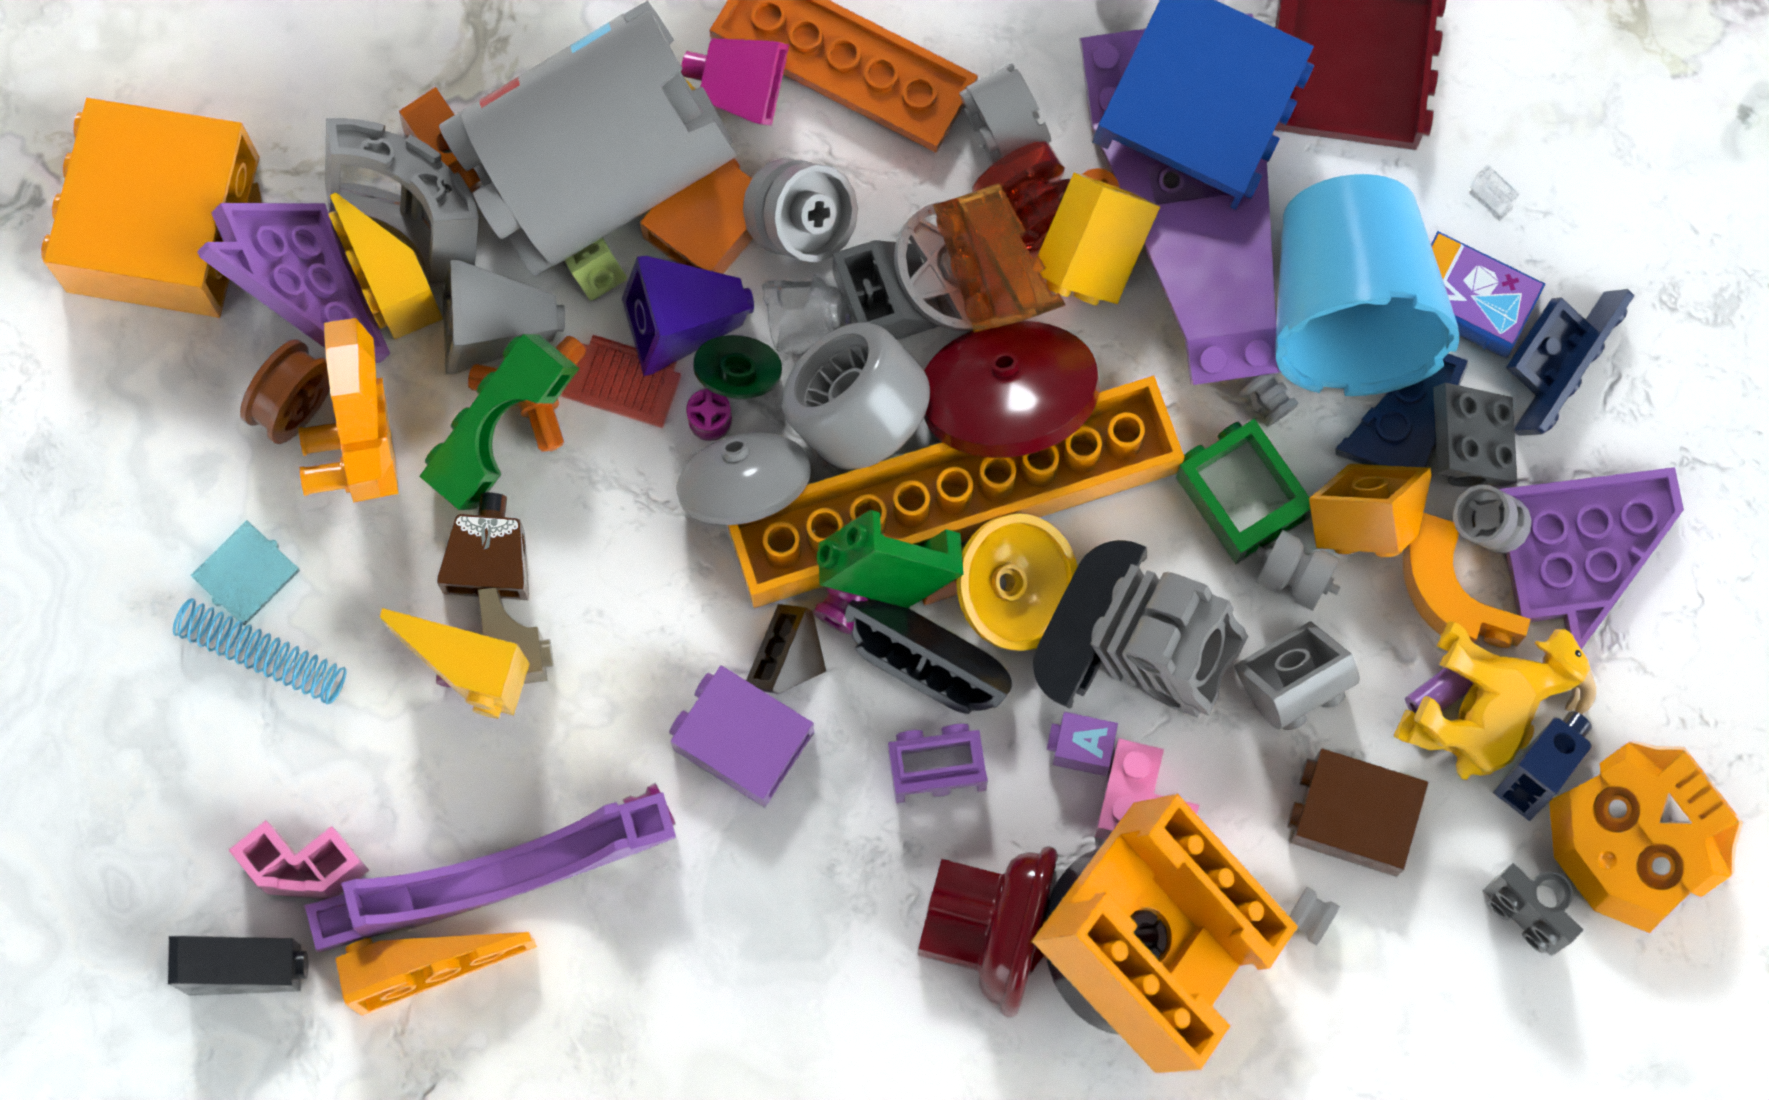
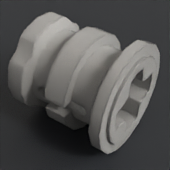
M1276 373L1257 376L1239 393L1242 398H1251L1253 401L1251 407L1256 413L1261 412L1265 417L1263 423L1266 427L1279 421L1299 404L1295 398L1290 399L1287 396L1288 388L1283 382L1278 384L1274 379Z

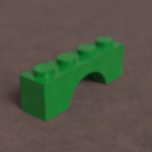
M523 334L522 336L515 337L507 345L502 355L505 358L496 372H491L484 377L477 387L476 392L479 395L472 405L464 408L456 415L451 423L453 431L445 442L437 444L425 459L427 466L419 477L458 510L477 509L480 494L489 492L502 475L496 464L492 448L494 430L501 416L513 405L526 400L534 403L554 404L580 369L540 335Z

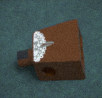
M492 492L481 493L478 515L459 514L455 517L437 578V584L443 594L479 597L478 590L497 588L502 599H529L525 531L520 519L505 517L507 496Z

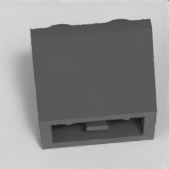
M873 240L833 253V276L851 324L868 322L879 325L891 333L896 340L939 327L923 317L905 297L895 272L894 251L896 242ZM908 243L906 259L908 273L911 277L923 262L914 246ZM936 297L924 300L942 314Z

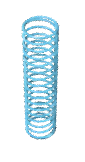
M193 598L188 599L176 615L173 624V634L175 636H179L181 639L187 638L190 643L197 642L199 647L206 646L209 652L216 650L218 656L225 655L227 660L235 658V662L238 665L244 663L247 669L254 667L256 673L263 672L266 678L273 675L275 682L282 680L285 686L292 684L294 690L301 689L304 695L311 693L313 699L320 697L323 703L331 704L343 687L347 670L344 666L337 671V663H334L324 678L321 692L317 696L314 695V689L321 681L328 666L326 658L322 660L315 672L311 689L308 691L304 690V685L308 682L317 666L319 659L317 654L310 659L303 674L301 685L295 687V680L299 677L309 657L308 650L301 654L294 668L292 680L286 683L285 677L294 666L299 655V646H295L291 650L284 665L282 676L277 679L275 674L288 655L290 649L289 641L285 642L279 650L274 662L273 672L267 674L266 668L271 664L280 646L281 640L279 637L275 638L271 643L265 656L263 668L258 670L256 665L262 659L270 644L271 634H265L259 643L262 634L261 629H257L250 638L252 633L251 624L247 625L241 633L243 622L239 620L231 629L233 625L232 616L227 617L222 624L224 619L223 612H219L214 617V608L211 607L204 614L205 604L201 603L195 609L196 601ZM192 603L190 615L185 625L181 629V624L185 612L188 609L189 605ZM202 607L199 618L193 626V628L191 629L193 620L198 610ZM210 611H211V615H210V618H209V620H208V623H207V625L205 626L204 630L201 632L203 623H204V621H205L207 615H208V614L210 613ZM221 615L218 626L212 634V636L210 637L213 626L217 621L218 617ZM230 620L228 629L220 641L221 634L227 622ZM177 622H178V629H177L178 633H176V625H177ZM199 624L196 639L191 640L190 635L193 633V631L197 628ZM239 625V629H238V631H237V634H236L235 638L233 639L232 643L230 644V640H231V638H232V635H233V633H234L236 627ZM187 628V634L182 636L181 634ZM209 628L206 637V642L204 644H200L199 639H201V637ZM249 628L247 637L239 649L242 638ZM218 633L216 645L211 649L209 643ZM257 633H258V637H257V639H256V642H255L253 648L251 649V651L249 652V649H250V646H251V644H252V641L254 640L255 636H256ZM228 636L225 651L220 653L218 648ZM268 637L267 642H266V645H265V647H264L262 653H261L260 656L258 657L259 652H260V649H261V647H262L264 641H265L266 638ZM238 639L235 648V654L232 657H229L228 651L234 646L235 642ZM248 642L244 659L239 662L237 656L242 652V650ZM277 642L276 648L268 661L271 650ZM259 643V646L256 650V654L254 657V663L248 666L247 660L253 654ZM287 646V648H286V650H285V653H284V655H283L281 661H280L279 664H278L279 658H280V656H281V654H282L284 648ZM296 651L295 656H294V658H293V660H292L290 666L288 667V664H289V662H290V659H291L292 655L294 654V652ZM305 656V659H304V661H303V663H302V665H301V668H300L299 671L297 672L298 667H299V665H300V663H301L303 657ZM314 661L313 667H312L310 673H309L308 676H307V673H308V671H309V668H310L312 662ZM323 664H324L323 670H322V672H321L319 678L317 679V676H318V674H319V671L321 670V668H322V666H323ZM333 670V673H332V675H331V677H330L328 683L326 684V682H327V680H328V677H329L331 671ZM343 670V676L337 688L328 698L335 679Z

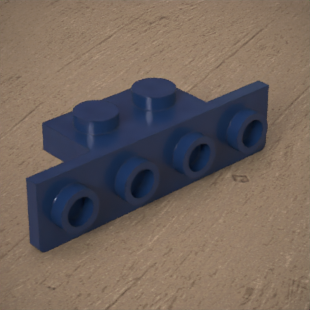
M1629 289L1603 292L1586 319L1562 297L1551 298L1506 366L1507 370L1536 395L1515 426V433L1518 436L1542 435L1557 423L1559 419L1558 412L1568 397L1572 396L1581 386V377L1588 366L1604 351V342L1613 328L1625 319L1628 312L1627 307L1634 298V294Z

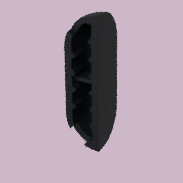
M1126 540L1109 541L1093 548L1079 563L1036 648L1033 659L1035 679L1041 690L1054 702L1064 707L1072 708L1075 694L1084 696L1102 663L1090 644L1094 625L1100 617L1105 616L1113 601L1112 592L1117 581L1121 577H1125L1131 564L1139 567L1141 562L1147 559V547Z
M867 598L868 600L866 601L852 600L848 604L845 618L847 623L854 621L851 635L857 644L855 647L856 651L868 662L950 709L970 714L971 711L996 708L1011 691L1012 679L1008 671L998 660L915 611Z

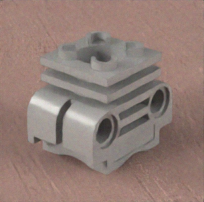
M1131 564L1125 577H1121L1115 584L1112 592L1113 601L1105 616L1100 617L1094 625L1091 635V646L1114 679L1121 681L1124 676L1129 685L1137 687L1140 683L1148 695L1169 707L1197 718L1200 713L1209 716L1219 697L1222 677L1229 665L1239 657L1249 637L1247 632L1234 618V608L1230 601L1213 595L1208 585L1172 572H1164L1160 580L1156 573L1148 570L1144 576L1138 566Z

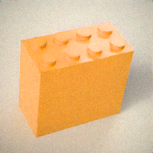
M86 97L83 112H78L74 120L73 132L76 139L72 153L68 152L63 162L65 181L62 192L57 193L53 200L52 216L54 223L51 234H47L42 242L41 257L43 262L67 293L220 318L230 279L202 260L197 251L206 242H224L211 214L220 203L248 202L260 156L243 123Z

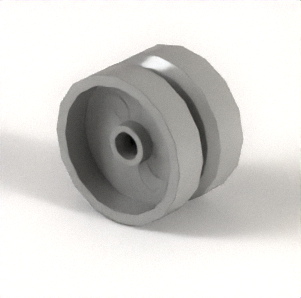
M781 158L768 162L754 174L745 191L743 214L746 229L756 244L767 251L786 255L801 261L820 262L833 257V253L840 251L847 245L856 227L858 205L855 190L849 180L835 168L799 159Z

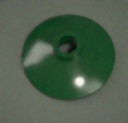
M725 335L713 338L698 348L694 355L693 371L698 381L710 391L729 398L747 399L764 395L776 387L781 379L782 363L778 354L760 340L741 335Z

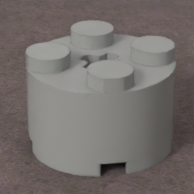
M1013 63L966 86L965 90L959 92L965 106L964 112L975 132H980L985 143L983 147L994 168L1002 164L1005 166L1052 141L1046 123L1044 122L1039 125L1037 119L1040 118L1038 114L1040 109L1019 70L1014 68Z

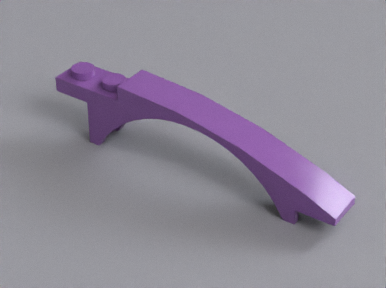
M661 792L618 805L617 802L604 805L588 816L555 832L469 861L397 876L346 881L341 883L344 894L305 905L316 951L320 953L410 926L413 929L568 879L676 838L664 793Z

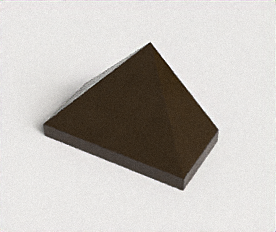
M777 605L746 681L760 690L774 694H780L826 672L814 614L807 607Z

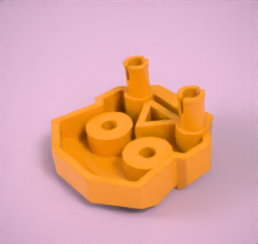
M357 318L325 322V352L336 423L299 427V438L303 456L341 449L342 457H340V462L299 467L304 496H309V494L345 489L346 493H351L353 503L399 494L396 457L389 424L383 378H376L374 338Z
M1630 741L1599 763L1600 774L1549 801L1553 853L1555 860L1595 912L1651 933L1690 893L1702 897L1734 874L1736 846L1743 822L1685 747L1656 746ZM1670 795L1691 822L1662 821ZM1621 800L1626 804L1627 812L1625 816L1617 818L1611 814L1609 807L1612 801ZM1657 857H1664L1670 862L1671 868L1667 874L1661 875L1654 871L1653 861Z

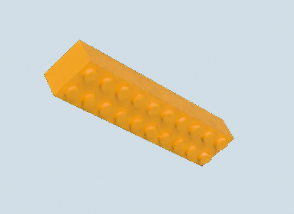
M1153 375L1099 392L1097 404L1086 422L1068 438L1044 450L1016 457L989 458L966 454L941 442L881 461L866 468L856 469L809 484L797 499L782 510L753 522L727 525V529L753 608L755 609L823 587L820 585L819 565L817 563L818 544L869 510L880 513L881 533L885 537L920 546L947 529L961 533V542L968 541L982 525L1003 515L1028 514L1040 518L1177 474L1179 465L1183 463L1185 457L1157 381Z

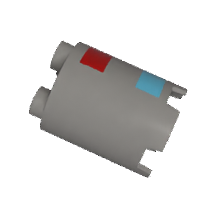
M648 1L625 14L619 15L439 124L445 141L459 163L466 171L475 168L483 184V187L474 191L473 195L485 219L500 239L509 236L518 255L534 276L541 274L552 266H556L738 156L735 149L731 146L733 140L704 88L700 87L691 90L680 72L683 68L669 46L674 39Z

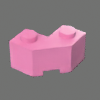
M264 821L229 849L230 853L253 882L269 895L328 899L338 896L343 892L341 883L360 879L370 871L345 839L332 826L297 854L268 821Z

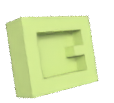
M604 238L599 239L565 260L572 275L589 300H595L627 279Z

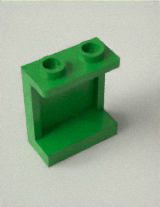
M874 510L867 511L818 544L817 563L819 565L821 586L904 608L913 606L964 575L961 533L946 529L922 545L917 546L883 536L881 533L880 513Z

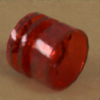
M1046 141L1033 142L1005 155L978 177L972 186V195L985 216L992 220L999 219L995 232L1000 238L1005 239L1004 246L1009 254L1014 257L1026 256L1041 249L1071 180L1061 179L1064 175L1065 167L1052 146Z

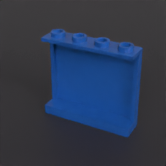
M1160 0L1098 124L1092 143L1108 150L1112 140L1117 141L1234 196L1230 208L1236 210L1243 196L1249 199L1252 198L1263 176L1255 172L1260 159L1267 162L1271 159L1280 140L1279 137L1273 135V132L1278 122L1287 125L1298 102L1291 99L1290 96L1295 86L1304 89L1315 66L1307 61L1314 46L1217 0Z

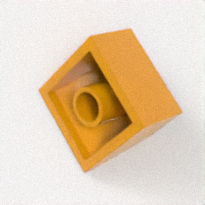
M1348 464L1309 498L1316 548L1333 549L1337 554H1352L1362 551L1375 552L1379 557L1399 555L1419 534L1432 477L1431 468Z

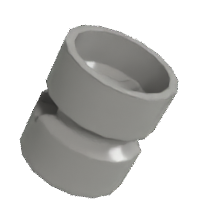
M1479 484L1468 488L1459 496L1454 505L1453 521L1460 535L1490 551L1507 553L1516 550L1525 542L1530 533L1531 517L1524 503L1491 485Z

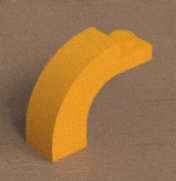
M1423 513L1418 536L1403 550L1405 585L1410 599L1420 616L1439 635H1442L1448 621H1453L1467 631L1472 642H1475L1478 635L1485 636L1484 641L1490 645L1500 648H1510L1511 645L1517 647L1526 637L1531 619L1487 606L1470 597L1460 586L1454 572L1453 555L1459 536L1454 522Z

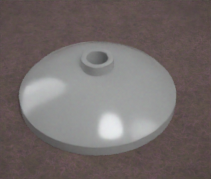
M743 433L716 441L699 451L682 470L677 481L676 490L683 510L696 520L716 525L743 524L768 517L791 504L806 488L810 479L811 468L806 452L796 442L772 433Z

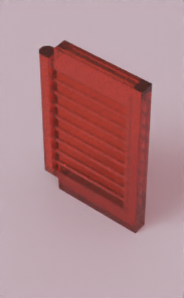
M594 334L589 345L581 343L586 349V354L576 364L580 369L563 390L562 397L663 428L681 379V373L674 372L677 361L658 370L653 375L643 376L636 347Z

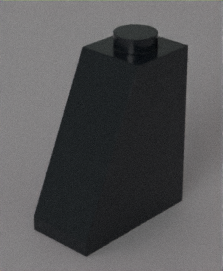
M169 936L168 984L189 996L301 991V979H307L309 962L307 951H301V944L293 938Z

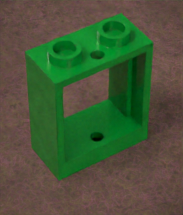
M1255 419L1243 426L1240 422L1231 424L1218 434L1217 438L1219 441L1206 449L1203 445H1198L1184 454V461L1179 465L1176 479L1235 564L1254 554L1259 546L1265 547L1278 539L1282 530L1289 532L1311 517L1310 497ZM1249 442L1285 493L1289 502L1239 532L1199 472Z

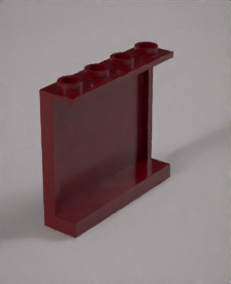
M1278 0L1275 28L1313 45L1314 48L1307 61L1315 66L1304 89L1295 86L1290 96L1291 99L1298 102L1287 125L1278 122L1274 131L1417 150L1422 136H1430L1434 110L1427 109L1428 96L1435 95L1438 80V70L1431 69L1432 57L1439 56L1443 31L1436 30L1437 17H1443L1447 0Z

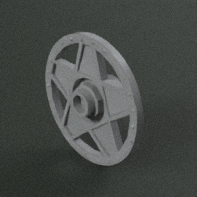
M937 202L923 207L913 214L899 232L894 251L896 276L905 297L923 317L943 328L968 331L989 324L1007 308L1016 286L1015 258L1004 233L983 212L960 202ZM938 213L959 214V217L948 232L938 228L924 218ZM983 229L995 242L1002 260L982 251ZM909 240L924 261L911 277L908 273L906 259ZM1003 287L996 305L983 316L981 289ZM945 295L957 319L941 314L924 300Z

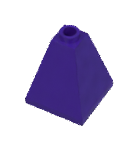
M646 255L636 258L622 295V302L643 376L653 375L697 351L705 342L724 336L743 325L747 314L754 312L753 294L750 288H743L741 278Z

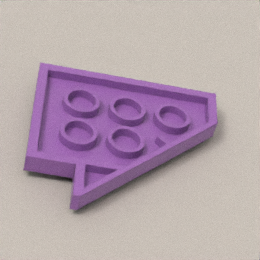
M220 203L211 212L224 242H206L197 251L202 260L324 348L325 322L357 318L374 338L375 363H381L391 354L364 297L362 288L346 256L340 238L331 222L325 203Z
M1675 467L1499 489L1522 501L1528 508L1531 517L1530 533L1525 542L1516 550L1506 553L1517 615L1531 619L1530 622L1564 618L1565 629L1573 635L1582 650L1684 511Z

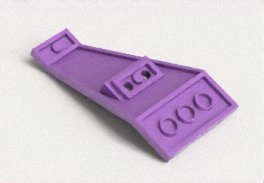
M1146 28L1079 38L1090 125L1094 134ZM1112 140L1108 150L1100 146L1111 173L1118 180L1119 187L1160 206L1143 246L1185 339L1190 384L1198 385L1282 372L1277 366L1275 355L1276 311L1267 161L1260 159L1255 172L1263 176L1252 198L1249 199L1243 196L1235 210L1230 208L1234 196L1117 141ZM1169 171L1174 172L1178 178L1176 186L1171 189L1167 188L1163 183V177Z

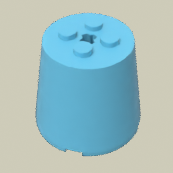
M1353 174L1318 182L1297 194L1287 205L1283 214L1275 340L1276 362L1279 370L1282 371L1281 373L1295 385L1309 391L1320 393L1323 387L1344 389L1345 396H1367L1411 386L1443 368V358L1450 351L1456 352L1458 348L1459 330L1413 192L1407 186L1392 178L1371 174Z

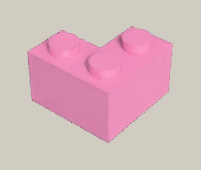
M1118 739L1094 837L1106 840L1133 802L1163 797L1154 794L1164 749ZM1186 802L1197 814L1199 805Z

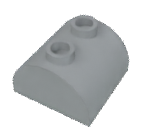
M1312 621L1234 665L1250 699L1265 720L1277 730L1281 728L1284 730L1299 728L1306 722V714L1317 707L1328 708L1340 704L1345 699V691L1359 684L1360 681L1359 671L1352 653Z

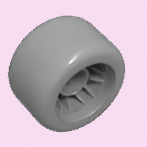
M868 322L852 323L837 328L822 337L798 360L786 381L782 396V408L790 426L823 460L840 469L856 470L883 461L908 441L919 427L927 411L930 399V384L920 364L885 328Z

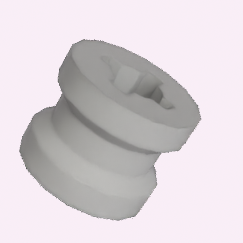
M1307 887L1289 917L1298 926L1296 930L1305 933L1308 941L1317 946L1340 906L1332 901L1326 903L1317 898L1316 892Z

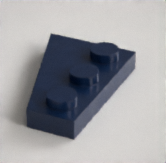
M1447 354L1443 358L1444 367L1435 374L1411 386L1388 392L1374 408L1371 407L1364 415L1361 423L1348 438L1345 437L1335 448V454L1366 465L1427 468L1436 446L1433 387L1445 382L1460 386L1468 367V360Z

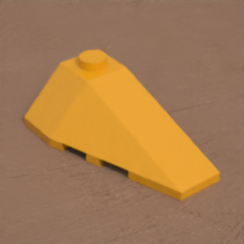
M529 932L380 940L374 943L372 938H367L345 947L346 954L335 959L346 1006L363 1016L536 948L537 945Z

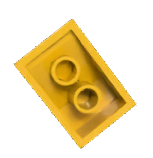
M382 608L380 618L391 632L463 697L466 703L472 705L473 712L499 719L501 713L514 716L530 665L518 644Z

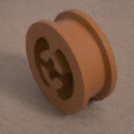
M298 339L290 340L280 346L263 363L250 382L240 407L242 421L250 426L260 424L266 428L267 437L276 444H283L291 440L299 433V427H305L320 409L330 391L326 358L315 359L310 356L308 346Z

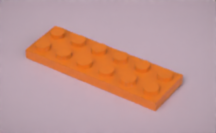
M727 0L709 30L711 38L763 40L789 44L783 75L935 153L939 150L964 107L959 92L965 90L966 86L978 81V75L830 0Z

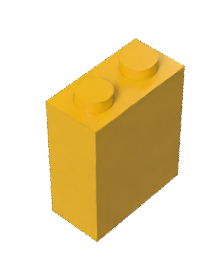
M1074 172L1031 272L1046 279L1044 287L1059 295L1069 297L1071 291H1074V297L1095 306L1098 305L1100 299L1118 304L1160 206L1128 190Z

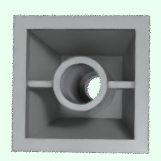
M450 260L442 290L446 374H456L471 369L475 364L483 365L504 358L502 355L505 348L517 336L535 334L551 342L554 340L557 331H564L565 308L564 305H556V295L461 260Z

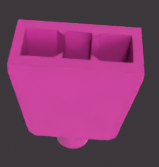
M711 38L707 55L691 51L685 52L681 64L683 68L681 73L683 77L700 80V87L704 88L714 106L756 124L772 126L789 44L776 41Z

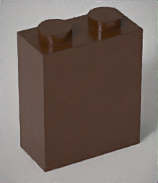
M1321 748L1315 760L1307 758L1303 767L1299 785L1305 786L1306 791L1302 804L1294 801L1286 828L1294 830L1290 843L1397 877L1405 868L1429 782Z

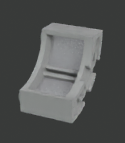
M326 118L325 187L329 213L336 210L330 195L337 193L381 227L404 240L422 261L428 274L429 283L445 282L450 260H461L475 266L479 226L476 204L461 175L458 172L454 174L441 161L440 153L412 135H409L406 139L385 131V125L348 118Z

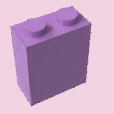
M720 665L714 675L708 672L699 683L694 696L698 697V700L688 713L683 710L673 722L669 734L673 736L670 742L675 752L765 808L815 733L814 723Z

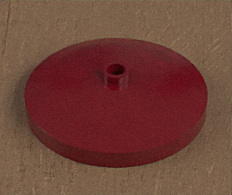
M1009 321L974 329L944 346L926 366L924 371L930 384V399L924 420L931 432L940 441L966 454L989 458H1007L1044 450L1068 438L1092 414L1100 392L1095 358L1088 346L1077 336L1060 327L1046 323Z

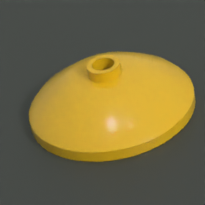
M1028 514L1003 515L982 525L971 536L962 552L964 575L956 579L957 596L967 622L986 642L1006 650H1032L1037 648L1078 567L1077 561L1066 538L1049 522ZM1002 575L1006 580V586L1003 590L1000 587V577Z

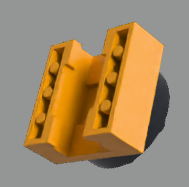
M1173 794L1133 802L1103 845L1079 857L1065 870L1051 893L1044 925L1032 942L1046 956L1048 968L1059 993L1080 1018L1100 1030L1120 1035L1155 1073L1194 1071L1203 1068L1230 1028L1226 1020L1213 1007L1221 992L1239 966L1253 964L1257 970L1270 969L1298 926L1180 795Z

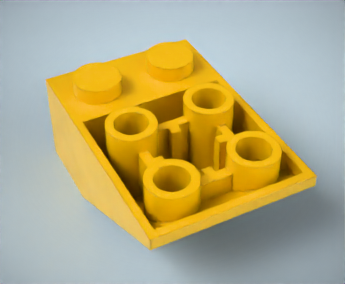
M331 194L330 197L336 210L328 213L340 238L346 256L379 329L388 326L394 340L442 320L440 310L414 251L339 194Z

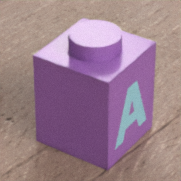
M1064 712L1061 725L1052 723L1046 750L1055 752L1053 765L1107 776L1118 723Z

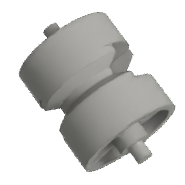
M1282 530L1274 547L1269 546L1266 550L1259 546L1255 553L1263 558L1261 562L1265 564L1256 583L1272 591L1290 586L1292 587V597L1296 598L1295 602L1313 611L1322 593L1327 595L1329 591L1335 595L1338 594L1341 587L1333 583L1334 578L1331 576L1340 558L1324 550L1320 552L1314 551L1306 555L1304 554V544L1300 542L1301 539Z

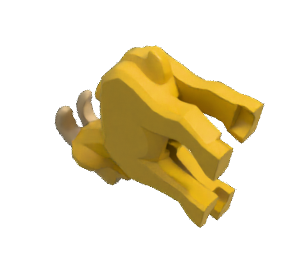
M1448 621L1437 644V647L1448 653L1443 656L1439 665L1473 682L1460 706L1458 719L1447 720L1444 718L1439 704L1431 697L1425 696L1416 713L1405 710L1395 730L1394 737L1427 750L1442 749L1451 752L1457 757L1456 772L1462 780H1468L1472 774L1479 776L1491 775L1494 771L1513 762L1519 749H1524L1530 743L1534 734V726L1531 723L1542 700L1551 695L1572 689L1565 710L1572 711L1575 709L1576 712L1583 714L1591 708L1595 701V680L1586 656L1578 646L1573 635L1566 629H1555L1549 639L1544 642L1535 641L1534 644L1545 653L1541 663L1492 654L1472 642L1467 631L1461 625Z

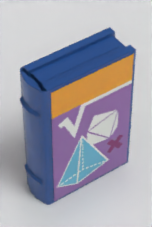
M1437 231L1431 246L1457 321L1459 336L1483 347V350L1487 349L1507 359L1545 283Z

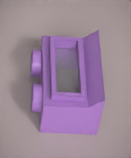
M953 724L941 728L942 735L924 737L922 730H910L896 734L897 741L888 742L895 802H905V795L932 792L933 797L946 796L951 793V789L977 786V792L986 791L988 779L985 770L980 730L969 731L968 724Z

